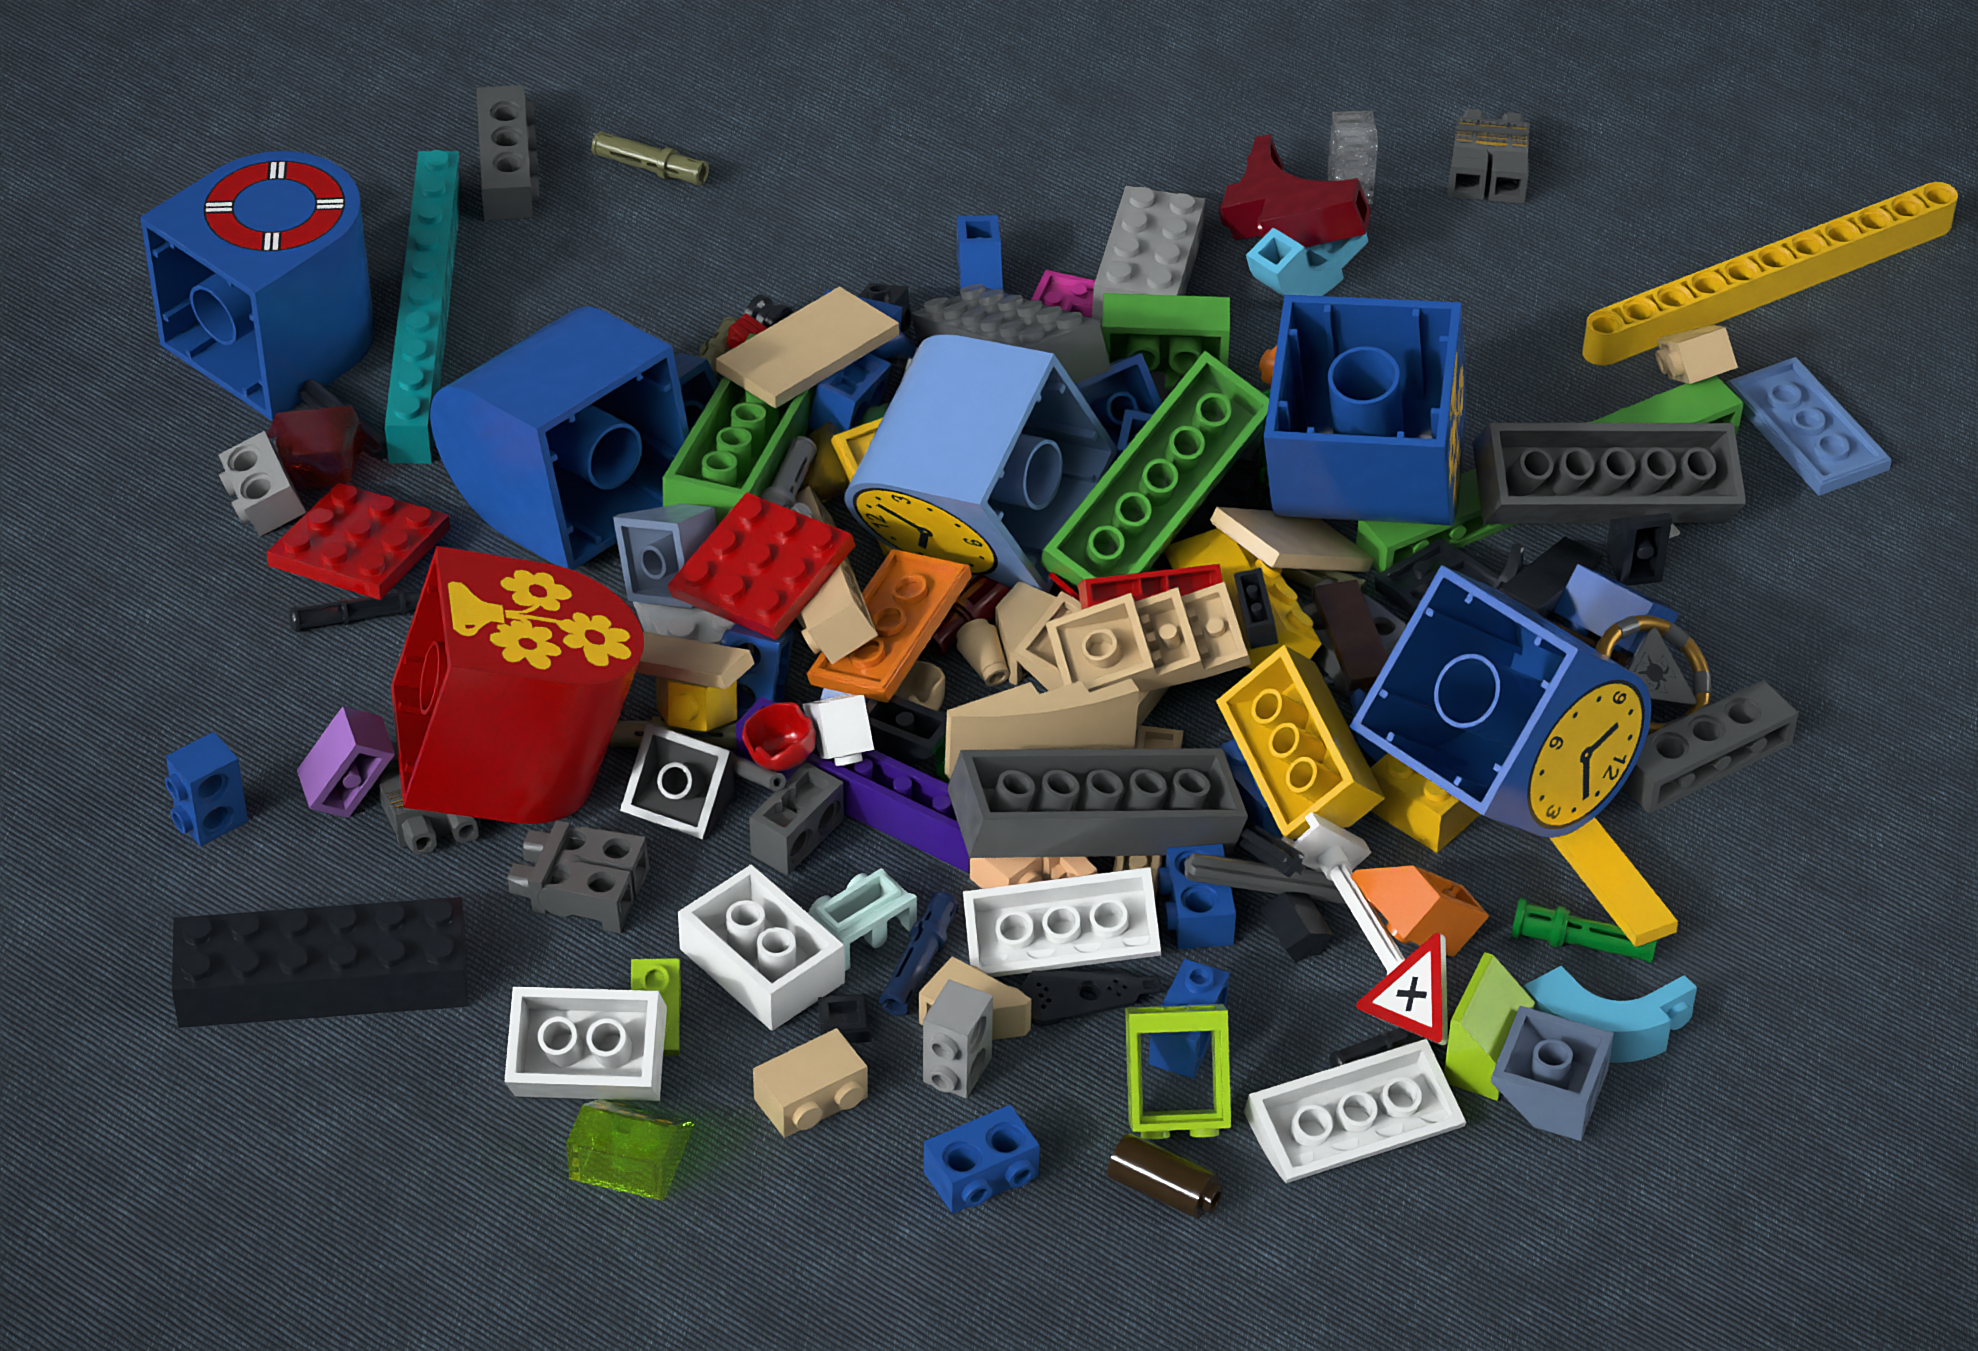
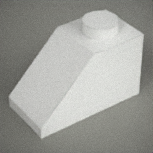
M844 695L803 704L805 716L811 718L817 732L816 746L821 758H834L835 765L840 766L863 761L862 752L874 750L864 695Z

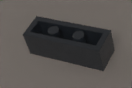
M1261 568L1234 573L1237 596L1250 649L1278 644L1275 621Z

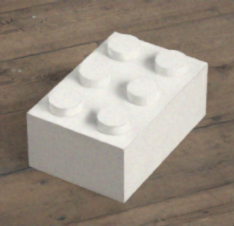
M752 864L678 911L680 950L771 1031L817 1002L818 997L826 996L845 983L844 944Z
M513 987L504 1082L513 1095L518 1097L660 1101L667 1005L659 991Z

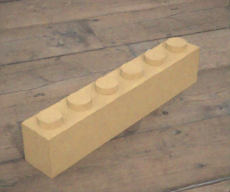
M810 486L796 494V502L807 505L812 511L813 519L836 527L833 518ZM846 557L797 616L799 623L804 628L801 633L808 646L815 654L822 651L831 664L878 635L849 559Z

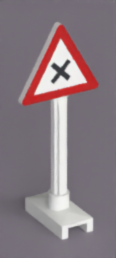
M1311 811L1305 817L1310 828L1301 837L1293 841L1284 836L1281 840L1305 855L1301 864L1315 871L1324 872L1327 879L1335 883L1387 970V976L1356 1003V1008L1435 1043L1446 1045L1448 1042L1445 936L1439 933L1433 934L1405 959L1374 907L1366 900L1362 890L1350 878L1353 874L1352 870L1372 853L1362 838Z

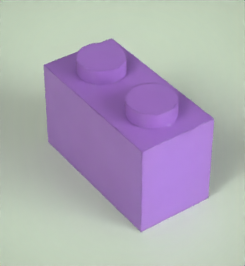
M342 706L297 769L309 809L346 818L351 816L395 755L382 716Z

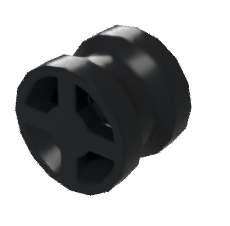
M760 294L751 300L744 314L747 313L769 328L793 314V311L782 304L774 305L771 298Z

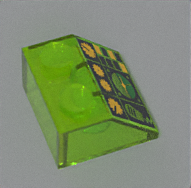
M604 1099L583 1104L566 1142L569 1180L664 1201L694 1128V1120Z

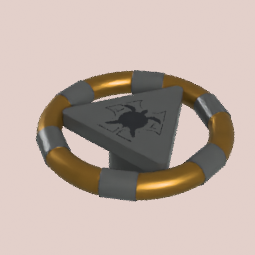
M1650 615L1629 616L1613 623L1598 641L1595 650L1610 658L1619 640L1637 632H1647L1626 669L1644 681L1650 694L1651 703L1689 708L1686 714L1669 722H1677L1695 713L1701 707L1710 704L1712 696L1711 673L1706 659L1690 635L1674 623ZM1663 638L1680 649L1688 660L1693 671L1694 695ZM1650 722L1647 736L1660 730L1667 723Z

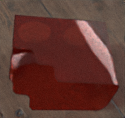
M353 406L276 413L267 434L269 438L277 437L278 454L291 481H295L294 487L296 490L333 486L338 482L342 484L350 483L366 440V434Z

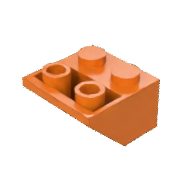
M1416 866L1355 870L1350 876L1362 890L1364 897L1374 907L1375 911L1378 914L1382 913L1388 920L1385 926L1388 932L1405 945L1413 942L1420 947L1433 934L1439 933L1446 938V955L1454 957L1490 916L1463 885Z

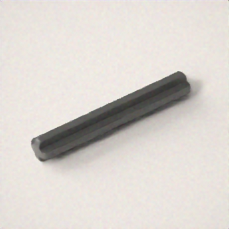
M1193 853L1185 860V877L1190 881L1276 894L1284 892L1306 893L1311 899L1347 904L1335 883L1327 879L1324 872L1305 870L1302 875L1295 872L1289 878L1265 863Z

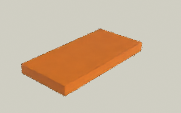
M891 549L862 592L878 635L833 664L821 652L807 673L810 685L852 695H864L865 698L888 703L971 579L972 574L969 565Z

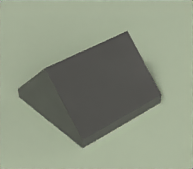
M647 723L620 811L700 839H706L735 796L733 751L652 723Z

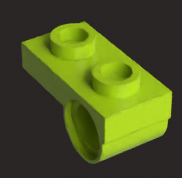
M679 958L631 959V990L659 991L667 1005L663 1056H680L681 971Z

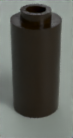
M1127 1133L1120 1140L1113 1152L1108 1167V1177L1196 1219L1202 1217L1205 1212L1211 1214L1216 1209L1223 1192V1187L1218 1185V1173L1131 1133Z

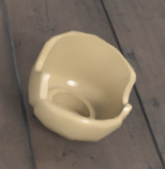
M915 661L894 695L938 711L944 700L945 675L941 668L929 662Z

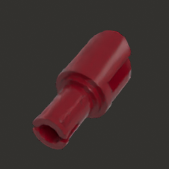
M979 573L965 586L927 643V649L941 657L958 641L956 634L964 624L975 619H986L990 624L995 619L996 606L1011 589Z

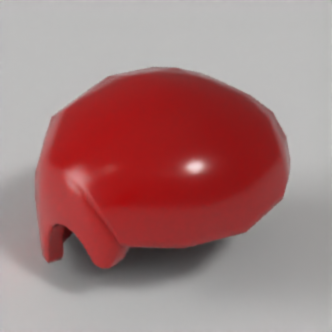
M793 702L774 703L759 709L746 720L742 730L743 741L752 759L767 770L784 771L799 766L815 750L817 732L809 716L806 717L800 707Z

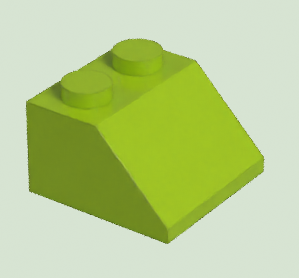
M1484 952L1451 1019L1444 1076L1448 1084L1498 1101L1501 1092L1491 1083L1493 1071L1519 1007L1523 1006L1534 1010L1535 1002L1498 959Z

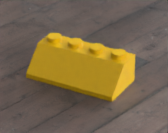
M1216 528L1170 544L1165 549L1164 554L1173 569L1220 564L1222 581L1225 582L1252 663L1245 667L1254 670L1283 645L1288 646L1308 659H1311L1322 643L1312 628V619L1302 611L1296 601L1298 598L1297 594L1286 584L1280 574L1282 569L1271 568L1220 529ZM1261 568L1275 621L1278 644L1250 649L1237 596L1234 573Z
M1283 645L1216 700L1283 837L1286 836L1291 840L1301 837L1310 828L1305 817L1311 811L1341 828L1352 826L1385 799L1316 663Z

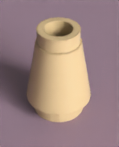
M975 619L964 624L956 634L958 640L957 650L981 679L984 680L987 686L993 687L1005 682L1010 672L1007 668L997 628L989 624L986 619Z

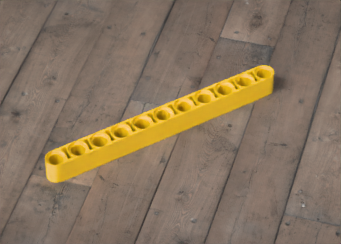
M1943 182L1928 183L1596 310L1587 317L1582 354L1592 364L1599 366L1611 365L1659 346L1657 339L1663 336L1712 326L1941 237L1952 228L1958 192L1954 187Z

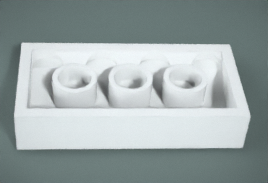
M1151 867L963 891L970 965L980 968L990 977L1162 955Z
M1427 1039L1251 1093L1244 1108V1114L1260 1146L1285 1183L1462 1128L1466 1124V1120Z

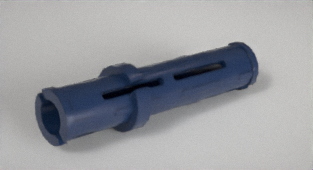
M935 892L923 917L913 924L909 933V944L903 952L888 985L879 998V1004H883L882 1009L887 1013L895 1016H903L907 1013L937 952L944 949L948 939L947 930L960 909V904H956L957 899L951 894Z

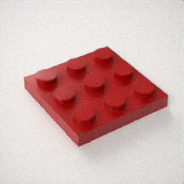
M338 482L267 551L268 566L381 600L450 530L449 515Z
M746 492L667 586L671 596L778 640L856 545L851 533Z

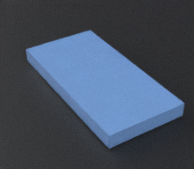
M1797 357L1726 381L1725 385L1744 402L1742 413L1818 496L1890 470L1892 459Z

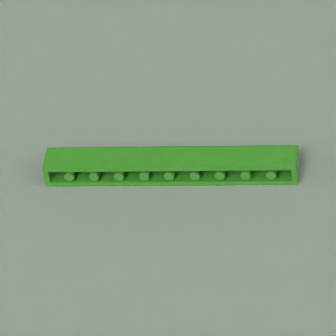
M1715 375L1692 384L1685 383L1587 423H1734L1736 435L1739 431L1744 402ZM1475 468L1461 475L1457 513L1452 526L1358 521L1356 545L1375 558L1372 565L1381 573L1440 538L1456 548H1461L1517 524H1483Z

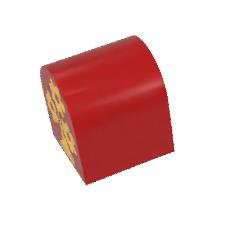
M436 546L391 683L403 808L521 824L548 823L566 818L579 810L590 797L644 650L642 627L629 606L603 584L565 567Z

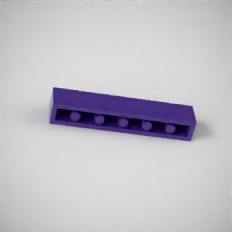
M761 696L736 723L737 755L755 762L743 741L742 730L746 720L756 711L775 702ZM816 743L815 750L801 765L789 770L776 771L783 774L787 781L805 762L843 781L845 814L967 873L970 872V858L947 790L948 784L876 750L862 752L863 761L836 766L834 758L824 759L820 757Z

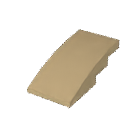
M1225 582L1181 596L1177 587L1136 602L1132 594L1129 593L1045 622L1063 685L1081 680L1089 692L1130 678L1139 689V692L1156 690L1204 679L1252 664Z
M1130 678L1089 692L1083 682L1079 680L1039 694L1033 684L1029 682L947 710L945 775L949 780L951 779L960 750L1135 749L1139 689Z

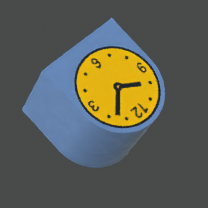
M958 335L931 336L923 340L919 345L846 490L845 503L852 516L863 528L892 549L969 565L972 574L970 580L980 573L1010 589L1018 581H1021L1049 594L1054 581L1048 576L1050 572L1040 565L1043 550L1108 471L1117 453V446L1055 354Z

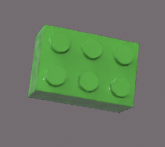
M1103 293L1102 335L1109 363L1142 353L1149 371L1166 373L1165 389L1170 390L1180 376L1184 377L1204 351L1228 367L1230 297Z

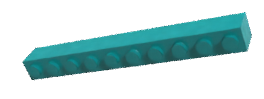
M418 151L385 419L389 464H432L434 437L431 428L430 409L433 397L440 390L462 195L459 151Z

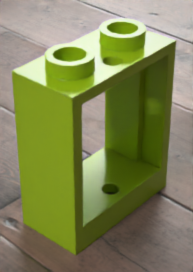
M1223 1004L1125 1008L1128 1117L1132 1132H1141V1138L1143 1139L1169 1138L1170 1130H1190V1136L1215 1137L1219 1135V1129L1231 1128L1228 1010ZM1211 1031L1214 1109L1143 1112L1141 1033Z

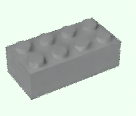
M1125 186L1094 283L1092 319L1099 320L1100 325H1102L1103 293L1185 296L1202 239L1206 198L1193 197L1184 193L1175 194L1156 191L1146 187Z

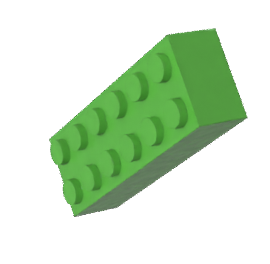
M750 333L746 341L754 337L756 334ZM724 376L663 476V507L677 504L714 507L718 526L746 492L759 497L763 490L772 486L792 439L795 438L796 440L798 436L804 437L809 429L808 421L818 384L775 409Z
M1204 351L1044 548L1040 565L1050 573L1053 572L1078 594V583L1084 579L1148 572L1266 425L1269 398L1208 352Z

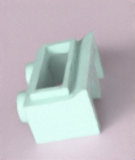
M881 868L869 876L865 873L858 874L849 882L846 890L832 898L828 895L818 898L807 913L844 944L845 971L850 969V943L864 935V939L873 948L881 947L887 940V920L894 916L910 932L913 924L917 921V896L906 892Z

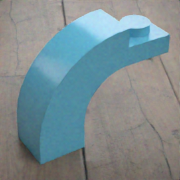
M1272 228L1246 254L1252 275L1282 296L1284 294L1323 296L1344 279L1342 268L1368 243V237L1366 232L1365 235L1304 247L1275 228Z
M1562 966L1523 985V989L1535 1002L1534 1010L1613 1032L1614 1036L1609 1063L1633 1062L1665 1052L1670 1029L1677 1030L1691 1019L1697 987L1684 975L1644 997L1628 1001L1609 1000L1596 996L1584 989Z

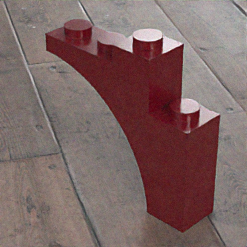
M1271 134L1255 137L1251 154L1247 157V168L1244 177L1241 178L1240 183L1227 185L1223 201L1219 204L1220 220L1225 227H1229L1234 241L1255 236L1263 238L1272 228H1275L1304 247L1365 235L1371 215L1370 206L1358 178L1340 181H1315L1298 178L1284 172L1283 163Z

